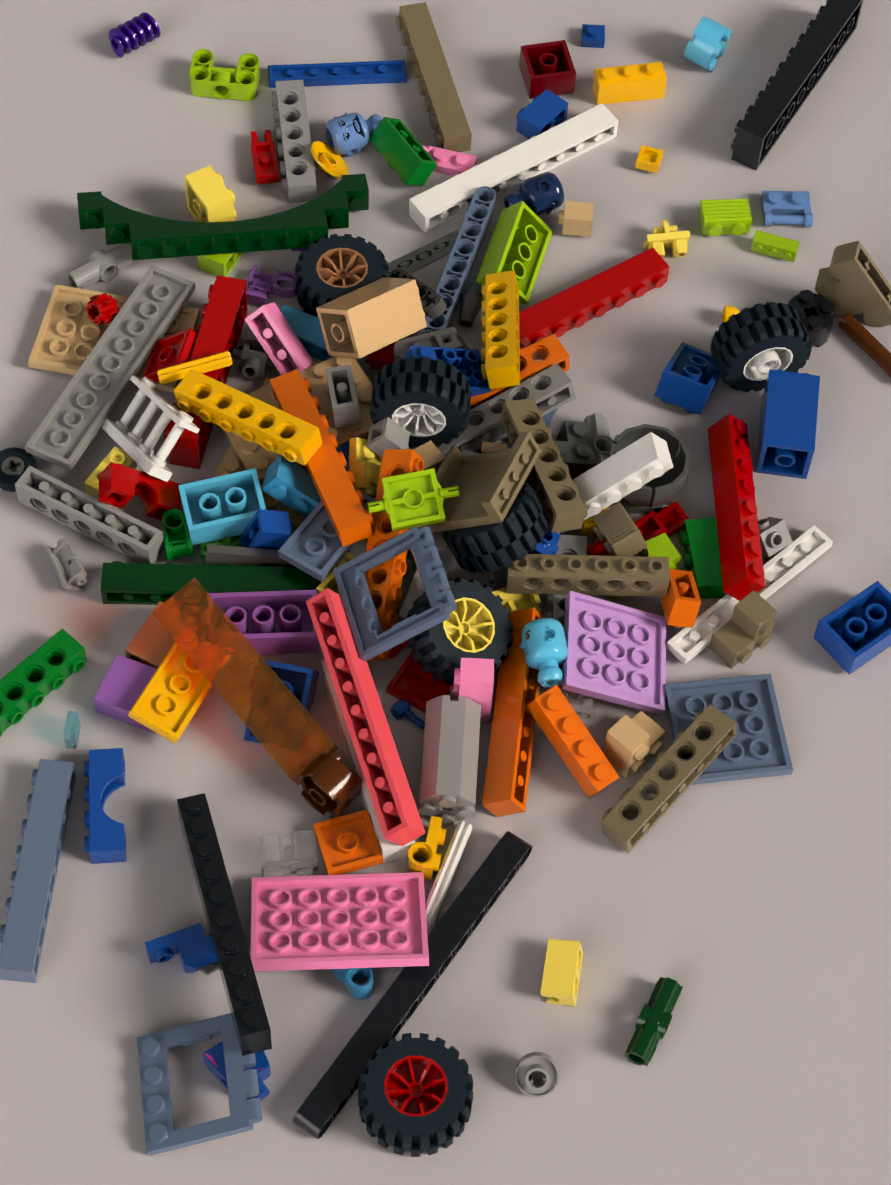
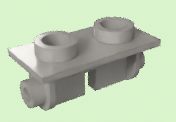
M62 538L58 540L55 548L45 547L44 549L50 559V563L54 567L64 589L84 592L85 588L83 585L87 582V573L79 559H75L72 562L77 554L71 541Z

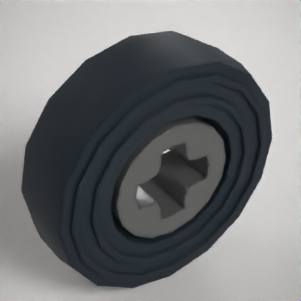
M13 447L0 451L1 489L15 492V483L29 465L37 469L36 460L25 449ZM14 466L17 468V471L12 472L10 468Z

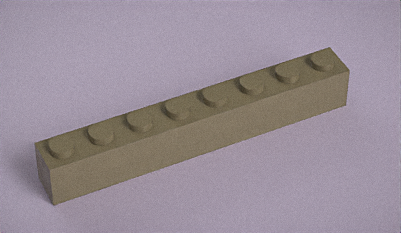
M423 2L399 6V16H396L397 28L402 30L403 46L408 48L407 57L408 61L413 63V76L419 80V94L424 95V108L426 112L430 113L429 122L431 129L436 131V144L443 149L456 152L470 151L472 134L427 4Z

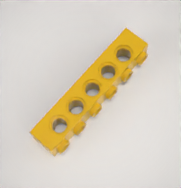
M515 270L485 274V285H482L484 300L481 301L483 315H485L481 316L484 331L481 332L483 347H485L481 348L482 360L485 363L481 364L483 379H488L490 389L520 385L519 288Z
M191 369L173 390L177 405L184 412H191L205 422H212L227 432H234L248 442L253 441L263 446L269 452H276L284 456L290 462H297L305 466L323 444L319 427L196 370Z

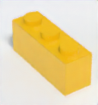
M662 62L598 68L594 70L592 90L597 105L601 103L612 104L664 98L667 77Z

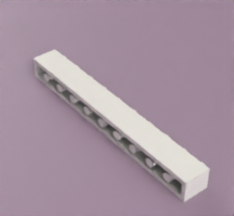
M603 103L591 107L585 112L571 117L567 121L553 126L549 130L533 136L529 140L515 145L499 155H494L491 159L481 164L474 165L471 169L461 174L454 175L451 179L441 184H436L432 188L414 195L409 199V216L424 233H427L466 213L477 188L482 186L491 187L495 190L496 197L520 186L524 180L548 172L617 137L619 120Z

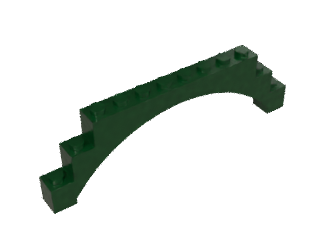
M365 174L341 175V180L336 185L305 204L269 216L231 222H191L147 215L104 197L101 191L77 193L80 230L105 228L106 245L131 243L132 260L306 248L312 242L316 244L317 240L322 237L328 238V229L349 228V211L369 210V188Z

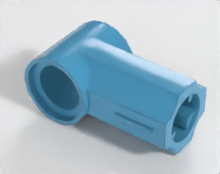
M371 968L329 969L348 988L353 998L363 1000L372 995L374 981ZM357 979L367 980L366 983L361 985L354 983Z

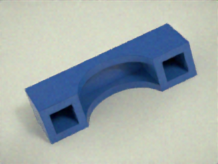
M123 748L89 750V760L84 761V776L89 777V785L84 786L85 803L89 802V811H84L85 828H89V836L84 837L85 854H90L92 864L127 862L124 824L111 819L103 810L107 798L115 790L125 786Z

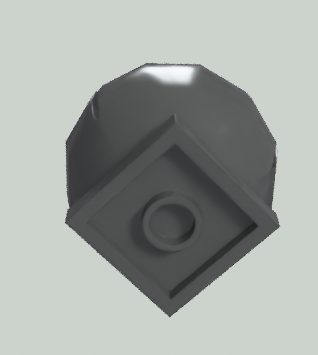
M643 424L627 428L613 440L609 448L608 458L650 432L667 442L673 468L619 501L628 514H648L651 511L655 513L660 512L672 504L671 500L683 490L687 482L690 454L684 441L681 442L682 438L665 427Z

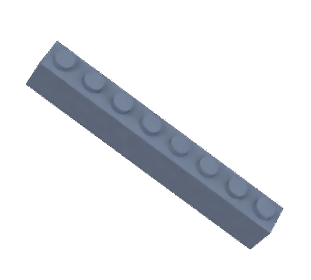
M40 759L38 769H34L32 773V786H34L33 794H28L26 809L29 811L28 819H23L21 836H24L23 844L18 845L16 850V862H19L17 871L12 872L10 886L13 888L12 897H8L5 904V914L8 915L7 922L2 924L0 928V942H2L0 951L1 980L36 983L76 779L73 762Z

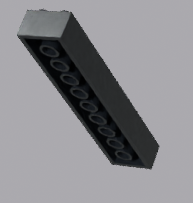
M827 0L826 5L820 7L816 19H812L809 22L806 33H802L799 36L796 47H791L786 61H781L776 75L769 78L766 89L758 93L755 104L748 107L745 118L737 122L734 133L737 134L731 145V149H733L732 160L751 169H758L857 28L863 0Z

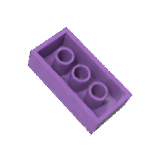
M317 590L208 593L209 643L227 654L259 655L319 652L318 637L306 604L307 600L317 595Z

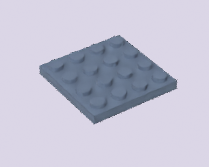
M771 673L664 684L665 700L674 740L681 730H686L692 724L694 716L700 710L704 711L709 704L736 722L737 736L692 785L792 774L793 766ZM701 735L698 737V739L705 740L708 739L710 736ZM684 754L680 758L689 759L692 755Z

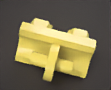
M663 219L660 222V227H653V234L646 236V241L643 242L644 250L654 248L664 258V248L672 247L673 257H684L687 254L690 231L677 232V225L669 226L668 220Z

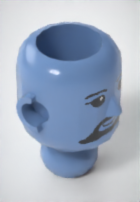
M345 112L342 116H334L333 119L327 122L325 128L329 146L338 155L347 154L350 157L359 154L362 149L368 146L369 137L373 135L381 122V116L374 114L367 120L358 113L347 114Z

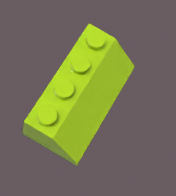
M523 201L501 210L476 282L482 287V285H485V274L515 270L519 288V303L526 304L530 299L553 231Z

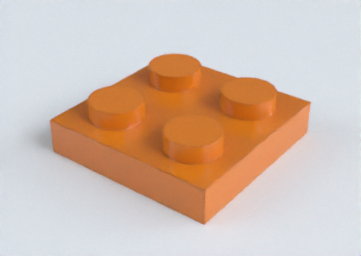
M368 810L313 824L314 834L327 875H343L383 864V856Z

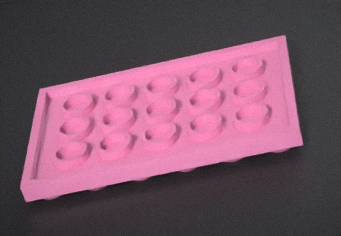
M424 873L252 877L251 961L254 972L429 966Z

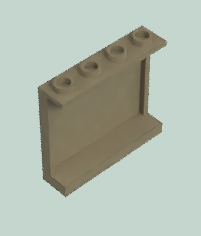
M529 431L521 432L512 448L464 457L456 444L452 445L436 472V478L441 488L457 485L460 496L444 499L445 522L420 527H430L431 532L435 533L503 522L541 453Z

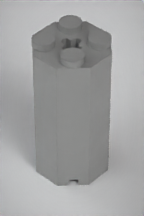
M441 695L426 701L418 812L430 818L431 816L441 817L442 825L445 826L453 825L454 821L475 816L481 705L466 696H458V701L450 700V695Z

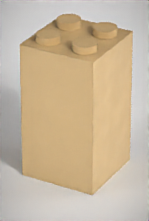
M383 277L316 307L329 356L360 359L427 327L425 312L422 308L419 288L415 279Z

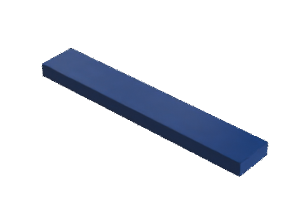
M405 60L268 65L269 88H276L275 81L303 80L304 87L407 82Z

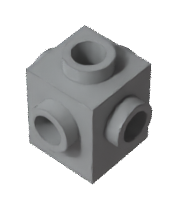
M768 517L758 520L762 556L772 558L781 552V549L793 542L784 519Z

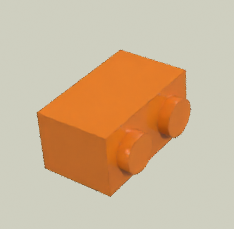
M669 569L670 581L667 596L660 597L667 625L677 628H693L701 605L693 572Z

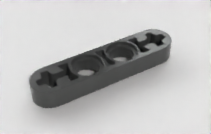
M398 268L389 272V278L416 280L419 296H423L420 298L422 308L427 317L436 318L445 311L446 303L439 293L403 269Z

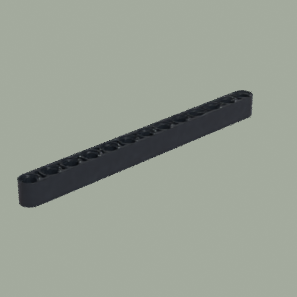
M510 831L503 835L428 935L429 966L404 967L300 1106L293 1118V1123L316 1139H320L358 1089L359 1075L362 1074V1067L366 1059L373 1060L372 1051L378 1046L384 1049L386 1040L392 1037L395 1038L525 863L532 851V845Z

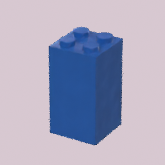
M769 369L761 402L756 460L757 473L801 479L807 478L815 451L820 376Z

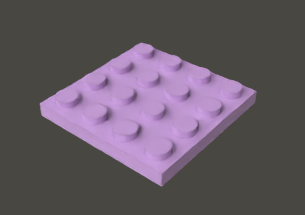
M569 591L565 596L564 631L568 654L563 662L562 689L661 715L665 711V617Z

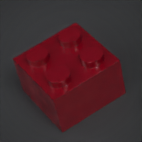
M565 40L521 46L519 67L529 99L542 94L546 89L555 95L574 93L576 71Z

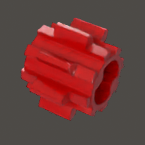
M107 293L90 297V301L87 303L88 306L85 308L88 319H91L92 323H97V325L112 322L119 311L116 299H113L111 295L107 296Z

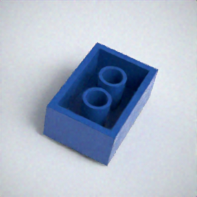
M879 581L818 621L813 636L849 675L891 646V594Z

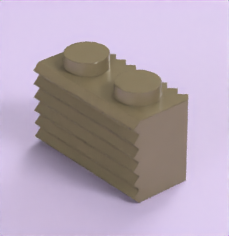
M620 502L593 517L596 524L593 531L600 542L606 541L603 545L609 556H633L638 551L642 552V549L647 548L640 530Z

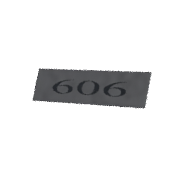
M455 230L388 263L389 272L400 268L407 273H411L450 254L459 231Z

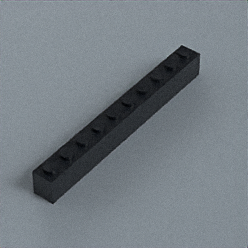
M203 793L177 799L180 824L242 1056L272 1049L270 1026L206 795Z

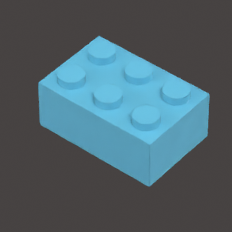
M256 468L178 485L192 545L241 535L258 509L266 510Z

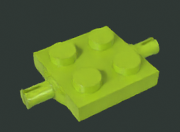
M432 468L382 478L383 500L367 502L369 514L385 510L390 519L392 532L415 526L420 527L445 522L444 499L459 497L460 495L457 485L441 488L436 478L435 469Z

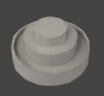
M531 1052L520 1058L515 1068L517 1086L523 1093L529 1096L541 1097L548 1095L558 1084L559 1070L557 1063L544 1052Z

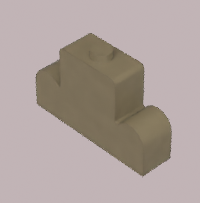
M860 241L837 246L834 249L830 267L819 270L815 285L817 294L834 303L835 318H843L847 314L856 315L864 313L863 320L871 327L891 325L890 284Z

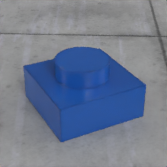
M582 24L581 47L604 48L605 25Z

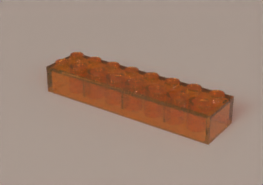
M195 577L152 612L295 784L296 778L322 754H328L330 751L336 752L339 749Z

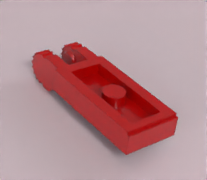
M265 130V141L258 142L256 131H251V153L256 184L280 182L274 140L272 141L271 131Z

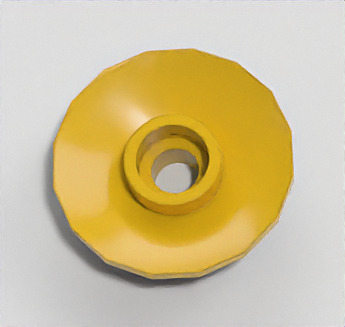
M320 141L312 143L310 150L317 162L316 167L319 171L341 179V175H348V167L345 161L333 151V148Z

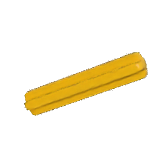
M224 351L159 369L157 371L158 380L161 384H166L184 379L191 369L200 373H206L232 365V357L229 351Z

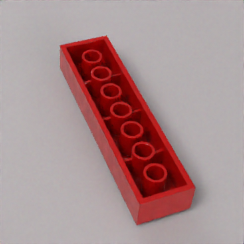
M217 275L214 285H210L208 291L209 302L203 305V321L197 324V340L192 345L189 354L191 357L190 361L224 351H229L232 357L233 349H237L245 324L244 319L248 314L246 280ZM231 366L202 374L226 384ZM174 402L172 403V404H174L180 411H183V410H181V409L178 407L177 403H174ZM189 412L187 414L194 418L192 422L200 430L198 433H194L184 429L169 453V460L172 465L200 469L214 423L205 422L199 416ZM172 419L164 430L165 439L175 425Z

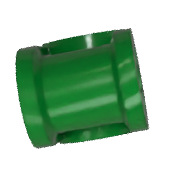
M178 509L167 510L162 516L167 561L170 562L173 558L184 556L193 558L192 541L188 533L184 513ZM173 524L179 525L177 527H170Z

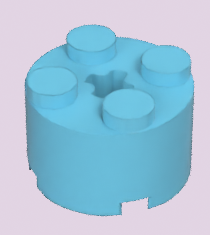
M703 17L696 26L692 40L688 42L683 57L712 72L718 62L716 58L723 56L728 46L726 43L731 37L733 30L710 18Z

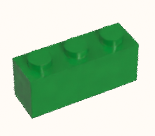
M383 117L370 138L371 142L376 146V151L385 157L388 165L399 174L400 180L408 186H423L437 166V163L400 119Z
M716 517L687 519L684 521L683 530H679V543L685 549L683 553L684 567L693 572L700 599L723 598L726 593L723 592Z

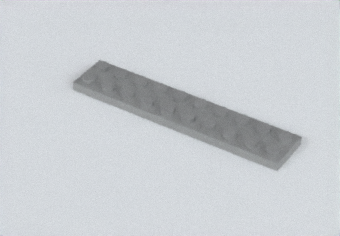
M151 265L26 443L25 450L27 453L69 471L73 469L103 425L105 419L108 418L132 383L130 380L132 375L136 376L151 355L157 341L162 339L195 291V282Z

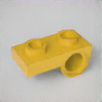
M431 816L426 842H416L408 850L407 867L409 872L424 873L425 880L432 881L433 871H439L442 854H437L438 845L444 846L446 829L442 828L441 817ZM421 856L427 860L425 862H417L414 858Z

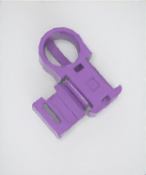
M254 265L248 277V302L266 305L268 302L267 294H271V291L272 295L282 298L294 297L296 295L295 274L278 270L276 275L257 271V265ZM287 281L292 283L294 286L289 289L281 288L279 284Z

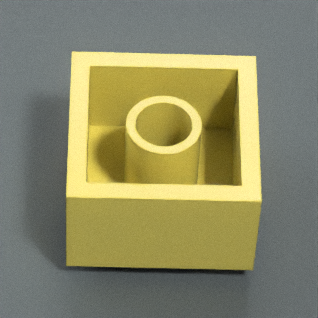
M209 165L184 176L187 208L197 222L235 221L237 218L234 209L236 198L233 191L227 189L224 185L220 173H215Z

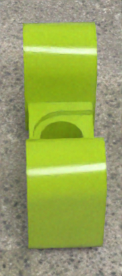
M197 50L193 54L189 72L191 93L196 97L232 99L245 102L254 100L257 96L260 81L258 56L246 53L240 56L237 69L214 67L213 53L210 50Z

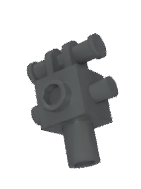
M240 338L238 349L234 348L232 358L241 360L238 372H241L247 379H253L255 377L263 378L267 367L276 369L260 342L254 339H247L246 341Z

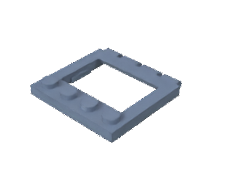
M415 526L333 569L357 650L362 660L367 661L451 618L450 613L457 609L453 593L449 590L450 584L445 570L442 568L443 564L437 547L434 546L435 541L430 527L426 526L419 529ZM411 548L431 608L418 615L414 614L383 632L364 573Z
M231 1013L137 1037L146 1152L152 1156L253 1130L254 1123L263 1120L260 1099H250V1097L260 1094L257 1070L248 1069L256 1066L255 1053L242 1056ZM222 1035L230 1116L175 1130L172 1120L173 1104L170 1098L169 1087L171 1083L170 1071L167 1065L168 1049L180 1045L185 1047Z

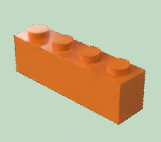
M557 685L535 698L526 706L588 798L620 778Z

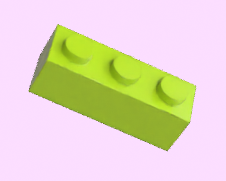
M756 230L751 251L794 262L800 242Z

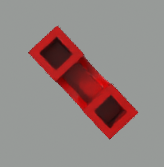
M111 462L99 474L98 501L123 508L136 495L145 505V516L162 521V516L167 510L178 509L181 511V496L178 487L181 484L170 480L166 482L144 471H138L125 467L122 464Z

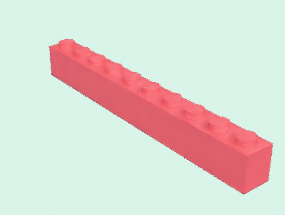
M327 588L307 600L306 604L384 838L404 846L425 834V830L368 663L359 656L341 595Z

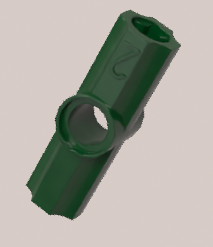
M660 977L657 981L648 1004L645 1003L635 1025L636 1030L624 1055L631 1062L639 1066H648L649 1062H651L659 1040L663 1039L673 1016L671 1015L683 988L677 981L668 977Z

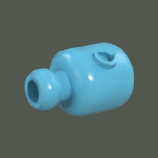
M539 618L532 620L522 629L520 649L524 650L526 664L533 669L539 670L538 682L543 687H554L563 681V672L559 666L563 664L568 654L563 625L556 619Z

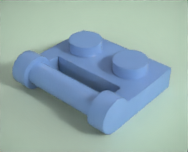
M762 190L763 226L771 227L772 224H790L812 227L813 214L811 213L809 191Z

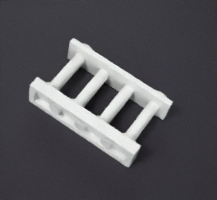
M132 375L130 380L139 388L137 394L121 420L113 422L105 419L101 428L149 475L168 482L173 473L165 466V460L184 429L194 433H198L200 429L192 422L194 420L192 416L184 411H180L155 388L157 384L153 380L145 376L143 379ZM148 396L151 399L149 405L133 431H129L131 428L129 426ZM158 408L162 409L163 413L146 441L141 443V436ZM172 419L175 425L158 453L154 455L153 448Z

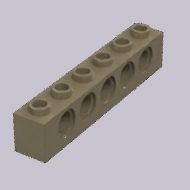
M533 398L505 401L500 421L512 447L521 432L529 431L541 450L527 476V480L548 516V526L551 532L581 529L584 518L587 516V506L584 501L582 502L578 494L577 484L572 481L569 475L568 465L563 462L560 456L559 446L555 445L551 430L543 420L542 410L537 407Z
M526 554V557L520 561L517 560L513 562V565L506 567V593L566 595L569 591H574L584 595L666 597L670 581L669 557Z
M711 704L704 711L700 710L694 716L692 724L686 730L683 729L677 734L672 746L661 751L656 763L650 769L647 768L641 773L634 787L626 789L620 797V802L614 808H609L604 813L601 819L603 834L629 853L737 736L736 722ZM701 735L710 736L708 739L705 740L698 739V737ZM684 754L692 755L689 759L680 758ZM665 774H673V775H674V776H673L672 778H670V779H663V778H661V777H662L663 775H665ZM648 793L656 795L652 799L643 798ZM629 813L637 814L633 819L625 818Z

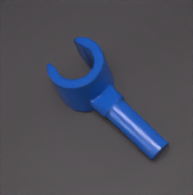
M399 700L392 705L390 712L397 720L406 716L420 728L425 729V722L411 711L409 704L405 700Z

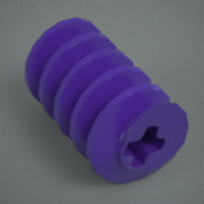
M143 12L139 16L133 17L132 20L118 25L117 28H112L109 31V41L116 55L122 58L124 51L127 54L131 53V47L137 50L139 44L142 46L146 45V39L152 42L154 36L156 38L160 37L161 32L155 19L150 14Z

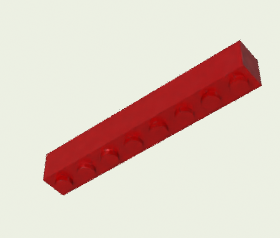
M650 248L519 312L520 348H526L536 343L539 339L553 334L557 338L561 337L565 332L575 327H581L585 322L595 317L599 318L606 312L619 308L634 298L642 297L646 292L654 288L662 287L667 282L670 266L654 248Z
M728 414L707 428L723 592L741 601L753 590L758 593L764 589L765 579L748 426L743 420Z

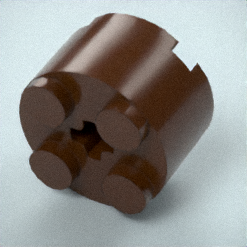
M330 751L328 754H320L296 778L297 786L301 783L304 789L301 795L307 803L322 815L326 812L331 813L330 818L338 817L359 796L360 785L363 782L360 775L353 770L350 771L342 763L341 757L334 751Z

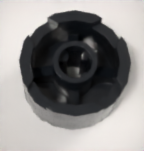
M810 290L800 291L798 295L789 300L787 305L793 307L799 313L811 339L812 346L818 345V347H821L827 342L835 318L834 303L821 295L812 293Z

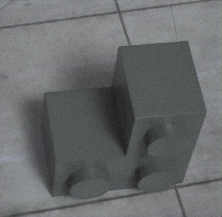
M565 421L554 443L559 446L560 456L563 462L568 465L569 475L573 480L596 466L589 422Z

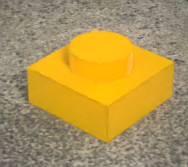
M641 145L635 168L658 174L664 150Z

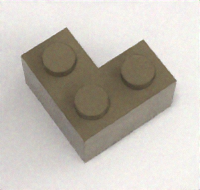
M753 590L735 605L731 620L712 634L709 648L731 669L739 662L744 664L751 657L755 649L758 647L762 649L771 640L770 633L775 626L774 620L777 611Z

